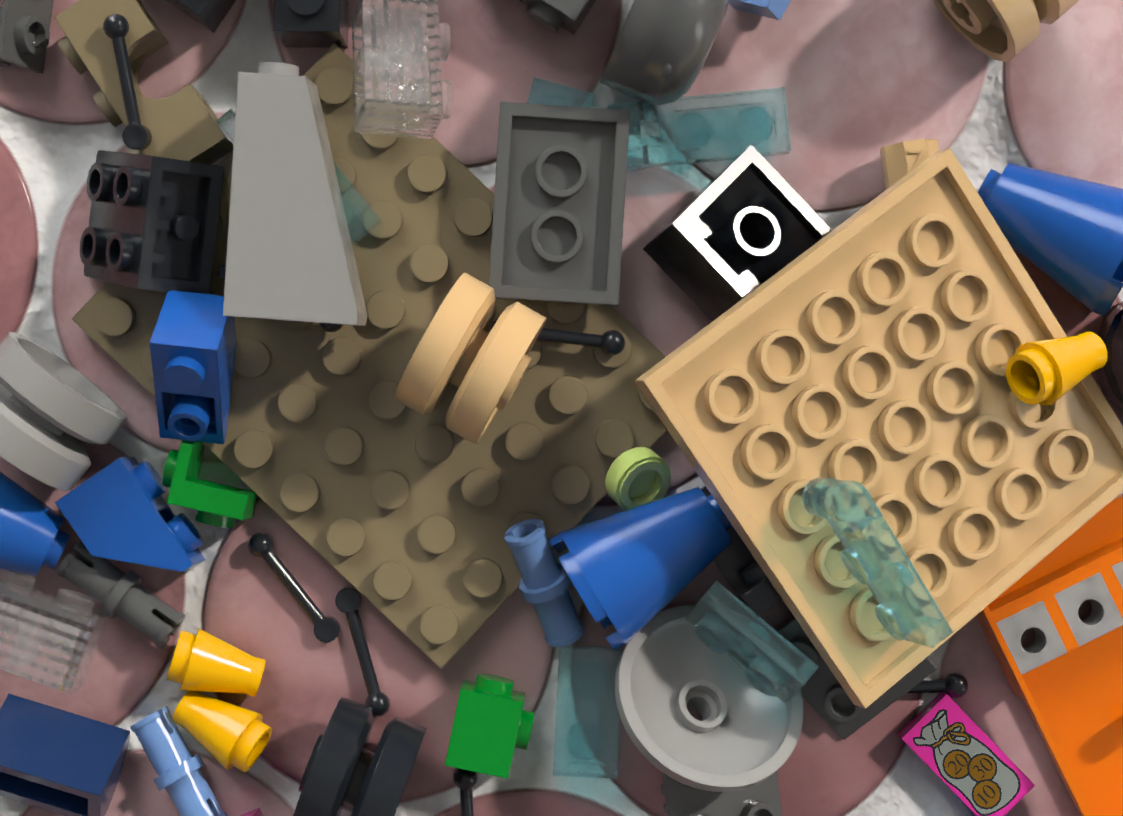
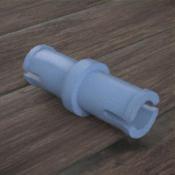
M534 518L526 519L512 525L505 532L506 537L504 539L510 547L522 577L519 582L520 592L526 602L533 604L544 631L546 643L551 647H564L577 641L584 633V625L578 617L568 591L571 580L562 564H558L544 530L543 521Z
M167 706L130 726L132 732H135L159 776L153 780L159 791L164 788L166 789L180 816H227L200 770V767L205 765L199 754L192 756L178 728L172 721Z

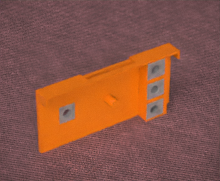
M1122 493L976 615L1013 693L1023 699L1080 816H1123ZM1089 600L1092 605V612L1087 619L1081 621L1078 609L1084 601ZM1033 628L1036 634L1035 641L1030 647L1023 649L1021 636L1025 630Z

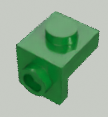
M182 440L179 450L171 449L166 459L162 477V485L170 488L167 503L197 510L196 521L223 528H233L235 519L245 520L254 517L258 495L254 491L198 479L205 445L202 442Z

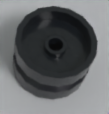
M341 697L324 735H319L299 786L298 791L301 794L293 816H340L342 809L352 812L351 816H395L427 728L396 717L386 725L375 753L366 750V746L375 722L373 708Z

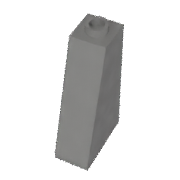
M261 62L259 63L258 73L238 72L223 316L366 326L367 310L317 85L306 76H299L298 66L286 63Z

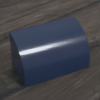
M8 694L0 709V796L64 816H105L124 765L130 731Z

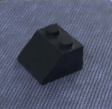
M750 145L694 197L643 250L713 322L832 230L766 159Z

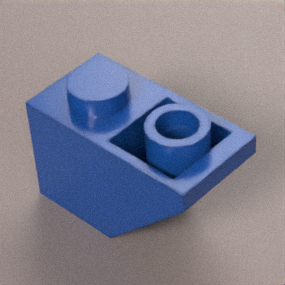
M174 290L167 292L150 340L160 438L215 444L225 443L237 343L235 317L223 316L224 296Z
M135 457L118 458L55 502L92 556L180 572L194 568L206 560L198 549L204 543L199 531L185 514L180 513L175 516L161 496L167 492V487L162 485V478L146 460L139 464Z

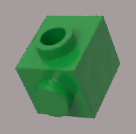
M477 674L476 682L463 680L445 766L508 779L514 748L527 750L534 718V712L523 710L525 692L513 690V680L491 674Z

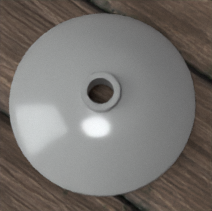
M684 605L667 609L658 613L626 644L619 658L615 675V697L624 728L634 745L651 764L682 784L713 792H732L755 786L773 775L787 761L797 745L803 724L804 709L801 688L795 671L785 653L782 652L778 644L766 632L734 612L707 605ZM687 707L697 709L702 716V721L695 719L688 712Z

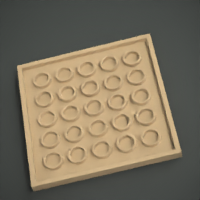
M950 148L935 152L635 380L643 395L852 703L865 709L1123 492V426L1091 374L1055 403L1047 406L1026 404L1019 400L1012 392L1006 377V365L1009 358L1015 355L1018 347L1027 342L1067 336Z

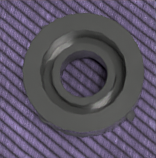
M634 0L600 83L649 104L661 106L677 101L690 90L698 77L718 34L729 0Z

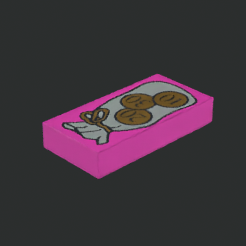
M940 692L897 734L976 816H1005L1035 786L944 692Z

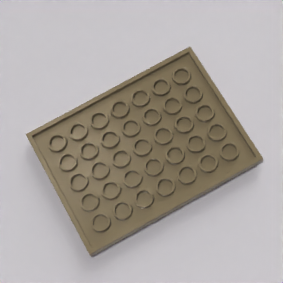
M333 43L303 76H306L317 85L367 310L366 326L343 325L336 332H327L316 322L235 317L237 347L227 436L224 444L202 443L435 664L442 668L519 587L522 577L510 547L505 542V532L512 525L533 518L543 521L548 540L561 531L575 527L607 493L605 479L614 460L631 448H650L667 430L635 383L637 378L666 356L614 307L495 299V305L483 329L488 333L491 331L492 323L500 317L505 308L515 302H519L547 318L543 328L603 335L609 330H616L623 335L625 347L617 355H608L598 347L536 340L528 355L532 360L505 409L503 411L498 409L478 444L470 442L446 427V414L459 389L452 384L437 409L427 415H422L395 400L394 396L408 363L433 317L459 277L465 272L489 286L494 193L343 50ZM233 149L217 165L224 166V176L210 295L224 296L225 280L218 277L217 274L222 264L226 266ZM106 282L75 314L72 320L155 398L150 340L167 292L135 289Z

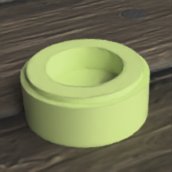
M646 447L631 448L619 455L611 464L606 475L605 488L607 494L624 511L662 499L670 486L671 471L668 464L653 450Z

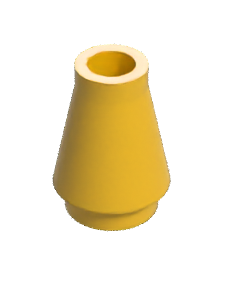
M1093 332L1024 343L1018 347L1015 355L1011 356L1007 362L1006 377L1008 384L1015 396L1026 404L1051 405L1093 371L1102 368L1107 362V349L1102 339Z
M198 628L197 634L181 630L166 680L180 683V690L241 693L255 697L262 679L266 660L254 657Z
M188 691L177 705L172 717L173 722L183 727L226 770H230L233 767L244 773L250 770L263 753L272 734V728L262 722V714L204 695L199 691Z

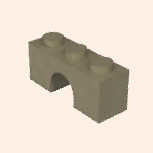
M79 0L54 17L66 37L58 41L61 50L79 74L89 70L101 88L100 91L93 95V98L105 117L115 128L122 123L126 127L128 123L112 39L103 30V22L111 14H120L127 19L129 32L125 40L141 125L146 126L152 135L151 143L146 149L134 150L128 148L130 154L212 164L232 151L233 140L204 96L191 83L166 98L151 99L143 96L139 87L141 66L147 57L166 45L168 41L141 0Z

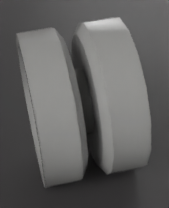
M8 332L0 342V457L48 486L62 491L72 490L91 466L87 449L81 441L89 444H108L127 420V416L108 394L76 368L35 341L19 333Z

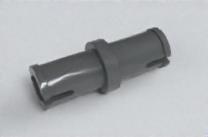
M82 541L73 548V551L77 553L75 557L68 553L59 566L57 574L62 578H66L102 604L100 611L108 618L113 619L118 616L154 642L156 647L159 649L163 648L170 640L168 635H175L185 620L186 615L176 611L141 585L143 578L134 571H129L125 574L105 558L92 556Z

